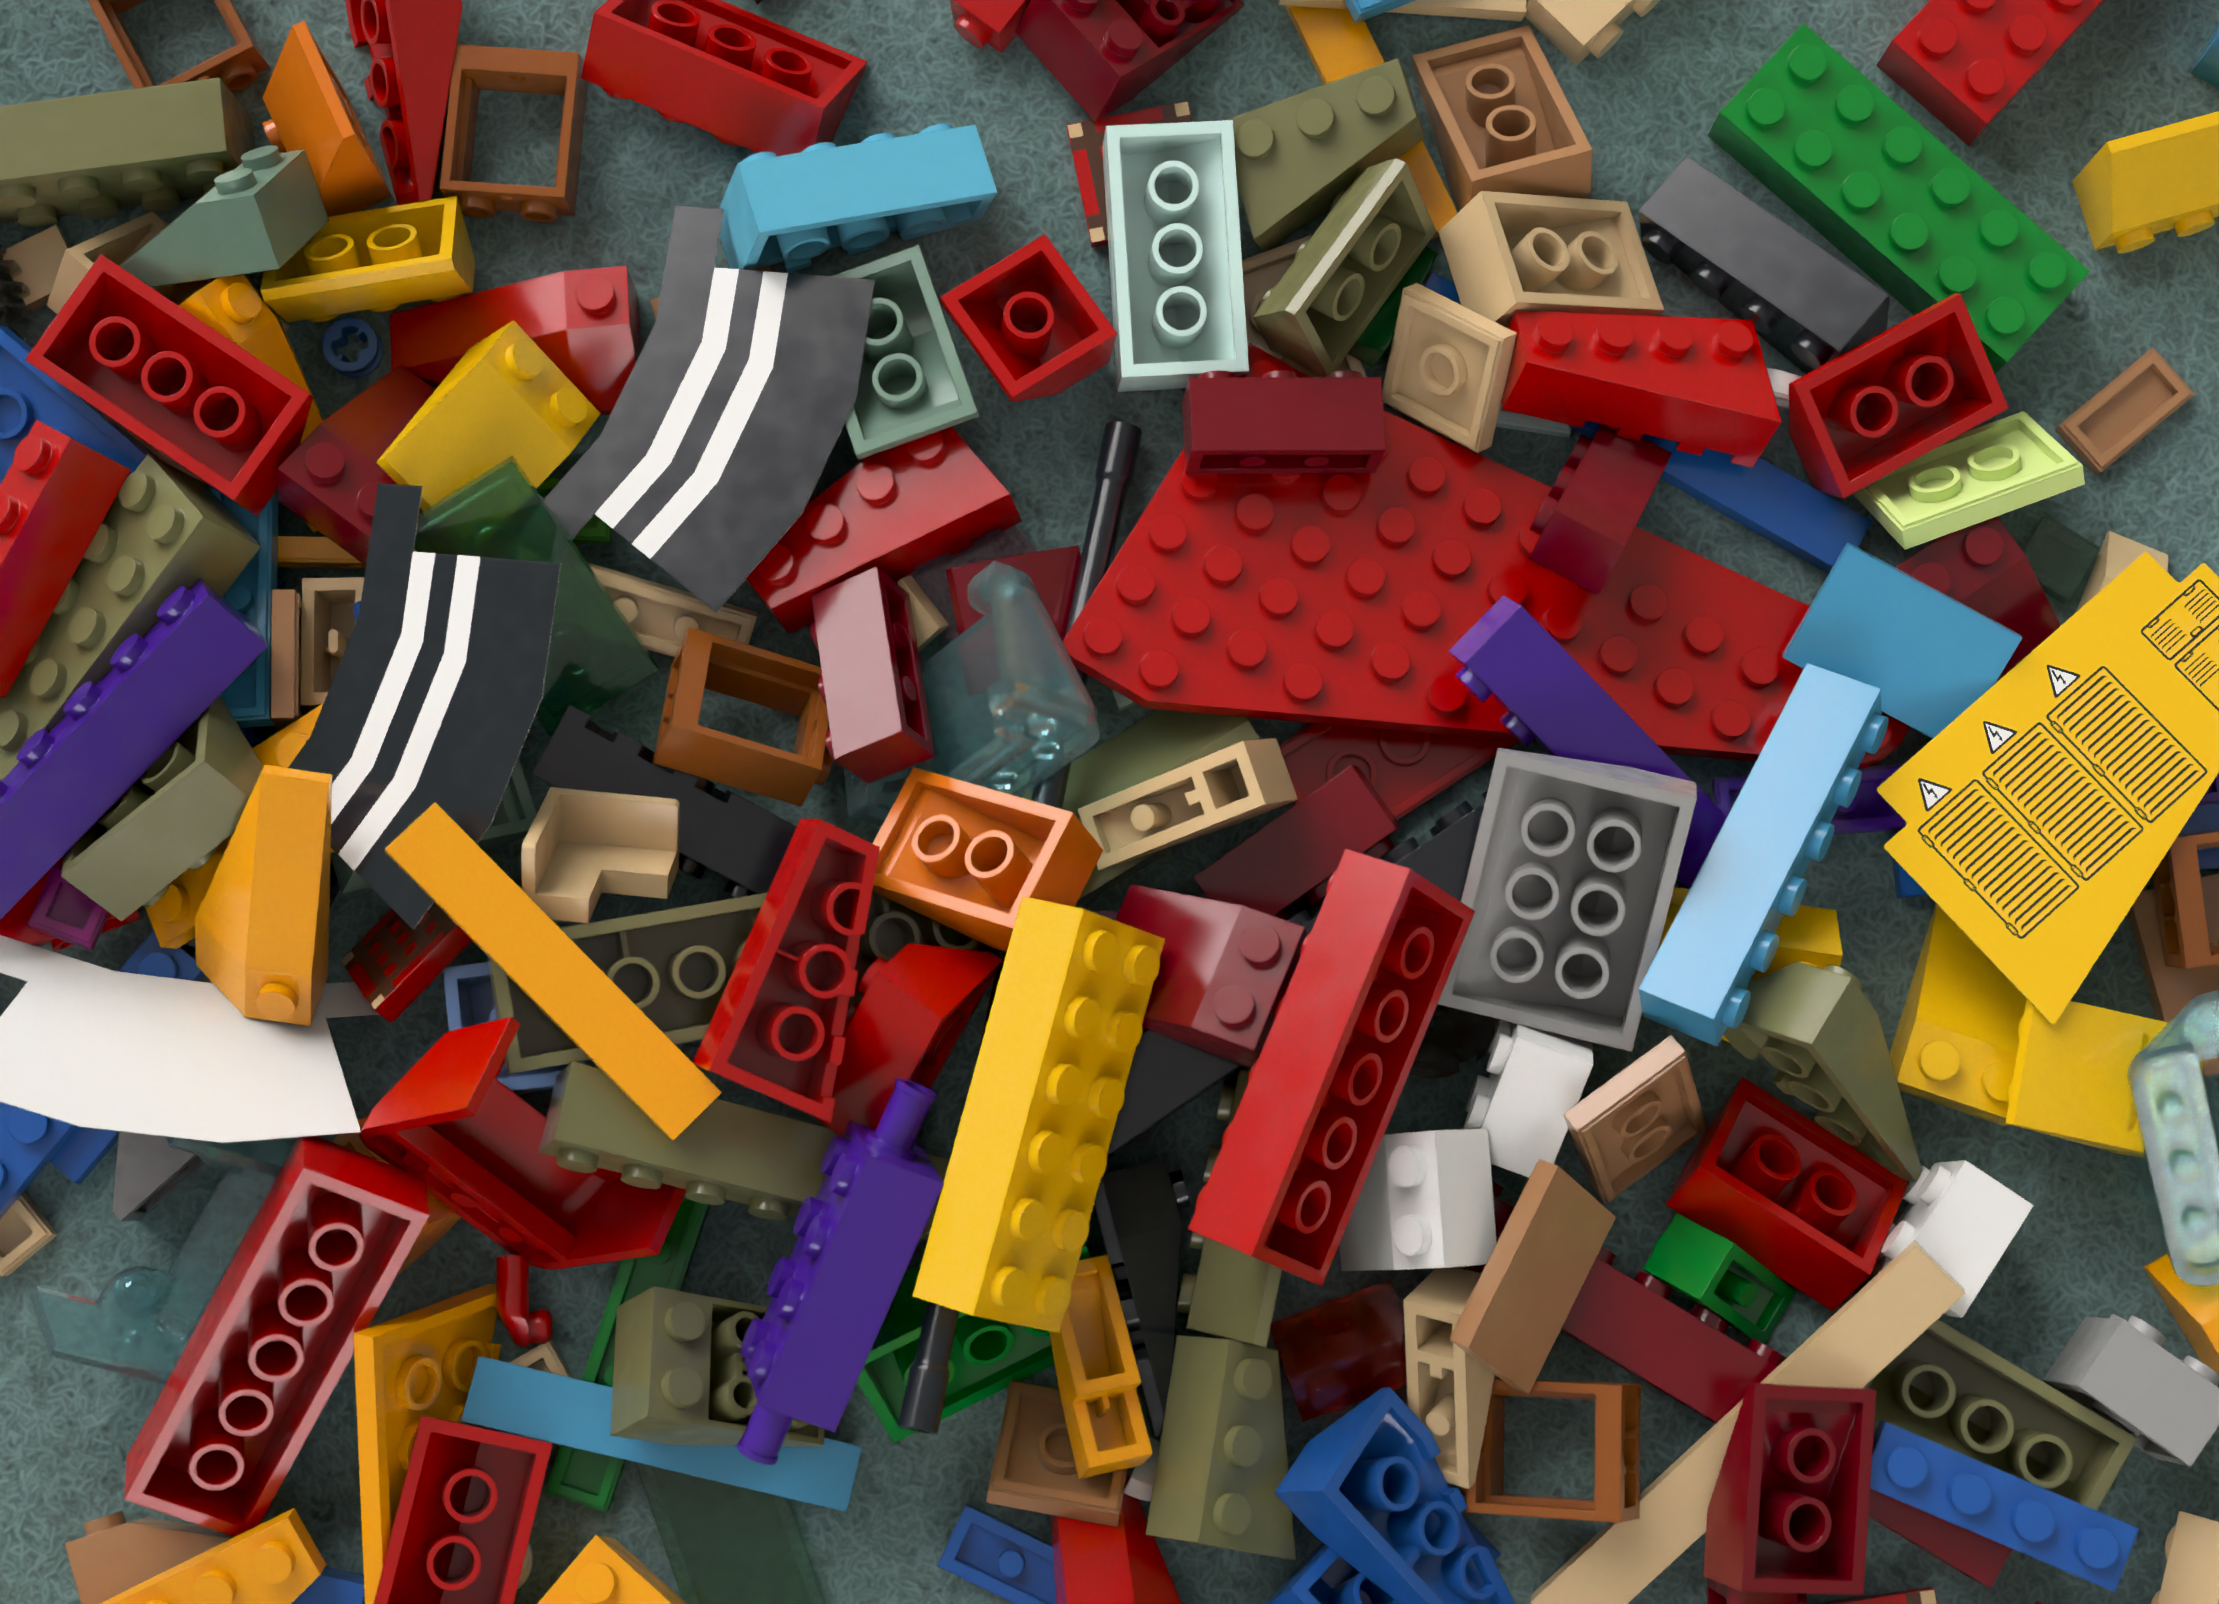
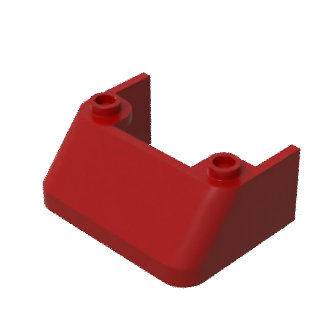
M512 1017L446 1032L371 1109L359 1133L361 1141L368 1149L390 1165L425 1178L429 1194L510 1254L528 1256L529 1265L546 1270H558L659 1255L686 1192V1189L661 1183V1187L658 1189L635 1187L621 1180L622 1173L597 1167L596 1172L593 1173L571 1171L556 1164V1156L539 1152L547 1117L496 1079L505 1064V1055L520 1027V1024Z

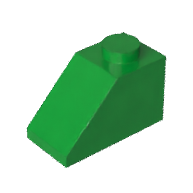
M1678 1213L1675 1214L1666 1231L1657 1239L1653 1252L1643 1267L1645 1271L1670 1287L1677 1294L1728 1322L1730 1327L1749 1339L1753 1338L1763 1344H1766L1797 1292L1735 1243Z

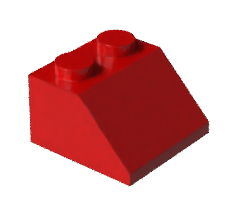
M1045 234L940 297L941 305L1011 402L1057 395L1107 365L1110 361L1117 332Z

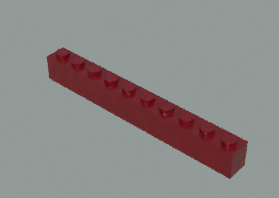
M1492 1180L1496 1242H1498L1514 1207L1499 1199L1504 1188ZM1601 1247L1560 1330L1714 1424L1744 1398L1748 1383L1762 1382L1786 1359L1777 1351L1753 1338L1746 1348L1726 1336L1725 1332L1730 1324L1695 1304L1691 1313H1688L1668 1301L1673 1290L1647 1273L1639 1270L1634 1279L1613 1268L1611 1265L1616 1255L1604 1247ZM1486 1265L1461 1266L1457 1268L1482 1273ZM1870 1489L1869 1518L1975 1582L1989 1588L1993 1586L2012 1552V1548Z

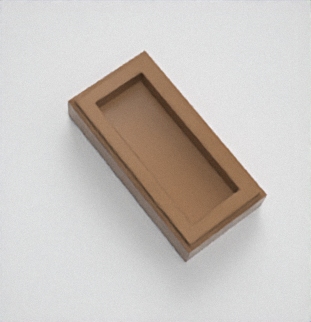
M2153 347L2054 430L2092 473L2097 476L2193 397L2195 393Z

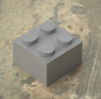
M2111 1314L2109 1318L2086 1316L2043 1381L2138 1438L2134 1446L2149 1457L2191 1467L2219 1426V1388L2217 1387L2219 1385V1374L2191 1356L2187 1355L2183 1361L2173 1356L2161 1347L2166 1337L2154 1327L2135 1316H2130L2128 1321L2114 1314Z

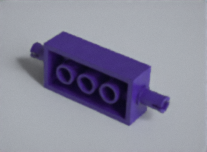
M897 1078L894 1084L896 1086L877 1129L850 1120L843 1137L833 1136L826 1148L820 1169L821 1173L826 1176L816 1198L808 1196L799 1210L794 1226V1234L798 1235L799 1238L790 1258L781 1257L775 1265L767 1289V1294L772 1296L771 1302L763 1320L759 1318L752 1320L741 1347V1356L746 1357L745 1363L748 1369V1378L751 1379L757 1398V1404L743 1436L736 1445L737 1450L749 1459L766 1465L776 1464L778 1453L794 1418L835 1432L944 1184L923 1147L914 1144L930 1106L937 1097L935 1092L923 1085L904 1078Z

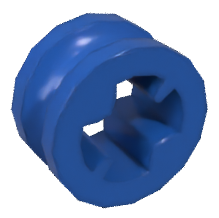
M346 317L337 320L327 328L323 336L322 351L325 359L339 374L348 378H361L370 375L378 368L383 358L384 347L380 336L367 322L359 318ZM355 333L363 343L368 340V348L359 350L358 360L350 362L343 353L338 355V348L346 346L348 344V335Z

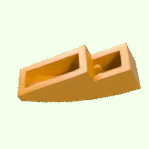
M1108 1254L1079 1260L1071 1287L1070 1303L1064 1313L1060 1332L1050 1331V1338L1070 1444L1078 1477L1083 1479L1141 1466L1153 1452L1136 1388L1141 1383Z

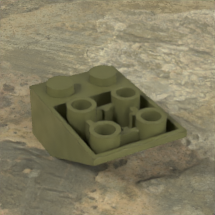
M656 1286L618 1306L616 1310L610 1436L667 1445L736 1446L739 1439L742 1438L757 1404L751 1379L748 1378V1369L745 1363L746 1357L741 1356V1347L754 1318L763 1320L768 1307ZM794 1418L781 1447H821L824 1445V1429Z

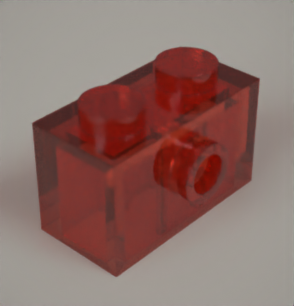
M1390 1279L1271 1323L1270 1334L1275 1349L1278 1351L1282 1370L1303 1422L1365 1400L1381 1388L1390 1387L1392 1390H1395L1407 1384L1404 1310Z

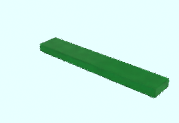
M684 1196L659 1255L621 1261L582 1380L613 1387L617 1307L653 1286L682 1291L710 1207L709 1204L695 1202ZM560 1444L545 1493L607 1513L610 1510L626 1460Z

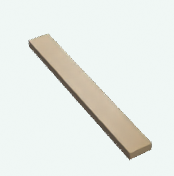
M1914 1240L1760 1383L1863 1388L1965 1295V1291ZM1743 1399L1640 1493L1639 1519L1622 1523L1609 1522L1531 1594L1530 1603L1628 1604L1706 1532L1707 1509Z

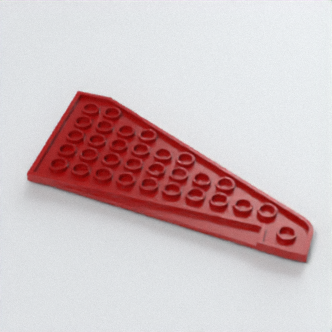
M1252 343L1248 344L1249 372L1248 374L1236 376L1262 377L1269 372L1286 370L1293 371L1299 374L1300 377H1310ZM1383 410L1386 450L1376 473L1185 474L1183 448L1062 641L1056 655L1063 661L1147 709L1519 741L1499 721L1507 711L1492 696L1482 703L1456 678L1455 675L1463 666L1448 652L1504 595L1520 604L1666 754L1756 762L1804 670L1784 659L1782 653L1810 606L1636 526L1600 594L1597 595L1529 559L1540 538V535L1529 529L1552 487ZM1882 711V716L1888 717V727L1882 744L1875 754L1865 753L1858 769L1872 766L1887 757L1900 745L1910 726Z

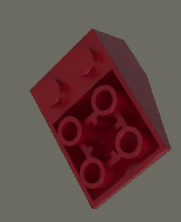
M1031 0L1015 33L1096 122L1130 102L1243 8L1245 4L1241 0Z

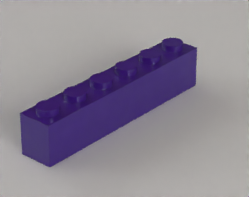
M201 578L189 590L185 586H181L165 599L157 611V616L160 619L143 637L137 633L133 634L118 647L110 660V664L113 667L96 685L88 681L80 686L68 699L63 708L66 715L49 733L45 729L34 733L17 754L16 759L20 762L3 780H0V919L268 646L259 628Z
M1503 595L1448 651L1463 666L1455 675L1456 678L1482 703L1492 696L1507 711L1499 721L1526 747L1536 740L1551 756L1633 767L1692 781L1520 604ZM1697 785V800L1676 878V883L1679 885L1677 888H1691L1727 819V816Z

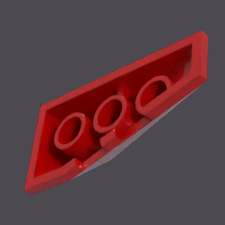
M345 0L354 48L368 45L372 59L370 76H367L364 81L369 101L375 100L377 105L385 108L388 120H384L381 125L380 143L397 205L431 200L462 13V0Z
M627 265L562 271L390 314L391 371L402 364L427 384L439 386L469 348L514 320L601 413L599 416L611 415L642 351L638 294Z

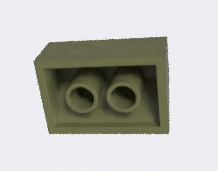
M1394 158L1361 169L1350 186L1336 196L1330 213L1314 235L1300 245L1294 262L1278 284L1264 294L1258 311L1253 316V320L1270 350L1323 377L1335 372L1434 236L1436 229L1406 162Z
M220 695L64 854L61 876L121 922L142 905L144 907L154 905L165 894L173 880L188 868L191 870L200 868L211 858L217 845L234 833L240 816L263 769V765Z

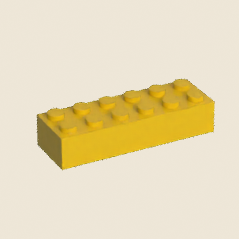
M1022 896L915 1285L914 1297L977 1317L1056 1333L1060 1332L1064 1313L1070 1303L1071 1287L1082 1246L1088 1236L1089 1220L1100 1179L1106 1169L1107 1153L1117 1116L1124 1102V1090L1135 1049L1141 1039L1142 1023L1153 982L1159 972L1164 938L1085 909Z

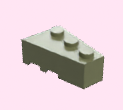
M1398 58L1227 119L1233 120L1237 186L1254 241L1263 252L1282 246L1281 242L1308 221L1311 219L1316 221L1330 210L1328 206L1333 203L1336 196L1342 190L1350 186L1361 169L1399 158L1426 138L1409 80Z
M1177 1335L1146 1535L1296 1561L1292 1511L1275 1494L1278 1486L1288 1473L1278 1351L1230 1339Z

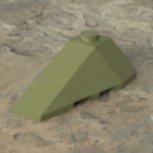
M1795 962L1750 982L1746 990L1751 992V998L1742 1022L1736 1029L1728 1026L1724 1033L1730 1044L1746 1059L1755 1060L1759 1053L1776 1068L1778 1072L1772 1082L1785 1094L1795 1095L1806 1104L1818 1109L1819 1111L1814 1120L1821 1127L1878 1162L1893 1174L1916 1182L1922 1173L1918 1154L1879 1015L1861 991L1862 983L1849 971L1835 965H1827L1825 969Z

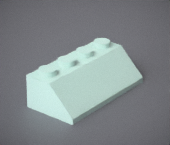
M1233 120L1106 126L1102 150L1113 327L1117 332L1115 340L1117 392L1186 388L1189 378L1198 377L1209 371H1228L1236 376L1248 374L1249 361Z

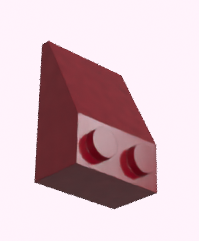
M402 364L322 421L277 468L278 501L366 566L378 483L398 485L376 462L433 394L435 389ZM421 508L419 509L416 537L432 521Z
M1998 516L1941 536L1895 567L2021 635L2022 640L1996 683L2061 626L2026 555Z
M1131 884L1115 921L1165 939L1160 956L1159 972L1153 982L1142 1028L1252 1067L1259 1058L1273 1025L1277 1004L1285 995L1300 960L1301 947L1307 937L1305 927L1243 905Z
M1748 1383L1707 1509L1703 1577L1741 1592L1864 1594L1876 1390L1855 1387Z

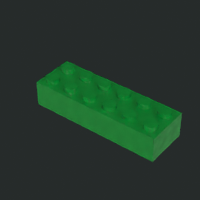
M1804 23L1719 112L1708 134L1715 143L1913 315L1920 313L1954 293L1961 294L1994 374L2009 361L2090 272V270Z

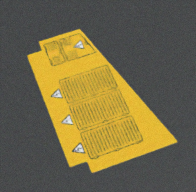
M2144 552L1877 788V792L1906 821V826L1884 845V849L2051 1024L2057 1022L2219 773V577L2205 563H2202L2179 583L2148 552Z

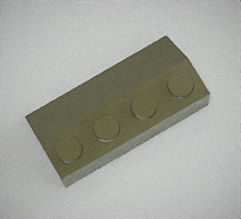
M1157 710L1071 763L1062 809L1073 812L1082 823L1078 809L1239 742L1258 740L1260 737L1246 717ZM1033 787L1017 797L1031 800ZM1184 842L1105 870H1098L1096 864L1075 907L1079 908Z
M1240 1070L1236 1084L1223 1082L1216 1120L1228 1122L1227 1127L1233 1121L1247 1088L1250 1071ZM1210 1145L1203 1178L1204 1184L1208 1182L1222 1147ZM1192 1231L1189 1247L1201 1250L1196 1275L1183 1274L1176 1312L1188 1314L1186 1328L1266 1347L1282 1269Z
M1939 1319L1863 1387L1876 1390L1874 1434L1879 1421H1886L2096 1511L2138 1439Z

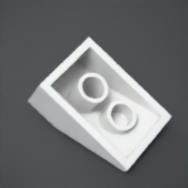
M1488 1129L1433 1130L1384 1135L1339 1244L1341 1271L1404 1270L1486 1265L1497 1244Z

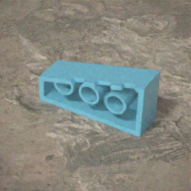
M941 123L927 127L919 134L895 137L892 133H879L864 139L861 143L836 147L831 142L814 144L804 149L801 153L777 156L773 152H761L753 154L742 162L737 163L719 209H724L720 238L730 269L755 270L784 261L788 273L812 266L810 258L838 246H842L844 250H847V254L850 256L871 250V247L885 241L889 237L890 232L898 230L900 237L905 241L982 220L997 194V189L976 125L953 128L951 124Z

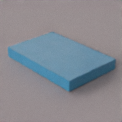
M1847 542L1783 651L1782 657L1803 669L1809 663L1880 688L1881 710L1934 738L1996 683L2022 637L2020 634Z

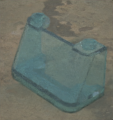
M993 561L968 583L967 596L970 606L985 616L921 665L935 757L870 784L865 783L844 767L848 817L882 827L913 767L1022 797L1036 785L1045 781L1091 748L1099 740L1100 727L1097 709L1029 575L1012 566Z

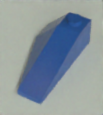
M1390 1387L1379 1389L1309 1440L1275 1491V1494L1316 1538L1399 1604H1515L1488 1547L1477 1544L1462 1514V1511L1467 1508V1504L1459 1488H1450L1435 1459L1441 1451L1432 1433Z

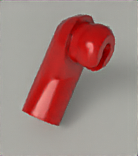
M524 1255L497 1257L496 1308L512 1342L521 1347L529 1348V1343L540 1345L551 1341L552 1314L545 1309L529 1311V1257Z

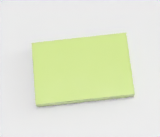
M2022 411L1964 432L1855 492L1854 495L1906 550L2085 484L2083 465L2027 413Z

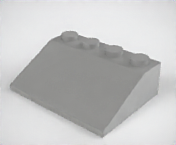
M1498 748L1461 900L1463 904L1473 909L1475 913L1438 1004L1632 1052L1642 1014L1638 989L1658 952L1697 800L1696 782L1633 767Z

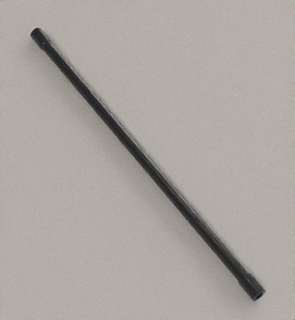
M1112 421L1105 425L1095 472L1096 488L1065 637L1113 562L1126 494L1133 480L1142 436V430L1139 427L1127 422ZM1060 659L1031 797V801L1059 809L1063 807L1089 675ZM1001 950L998 957L1003 962L994 975L980 1048L1007 953ZM927 1301L915 1360L909 1368L898 1427L938 1435L950 1377L948 1365L959 1311Z

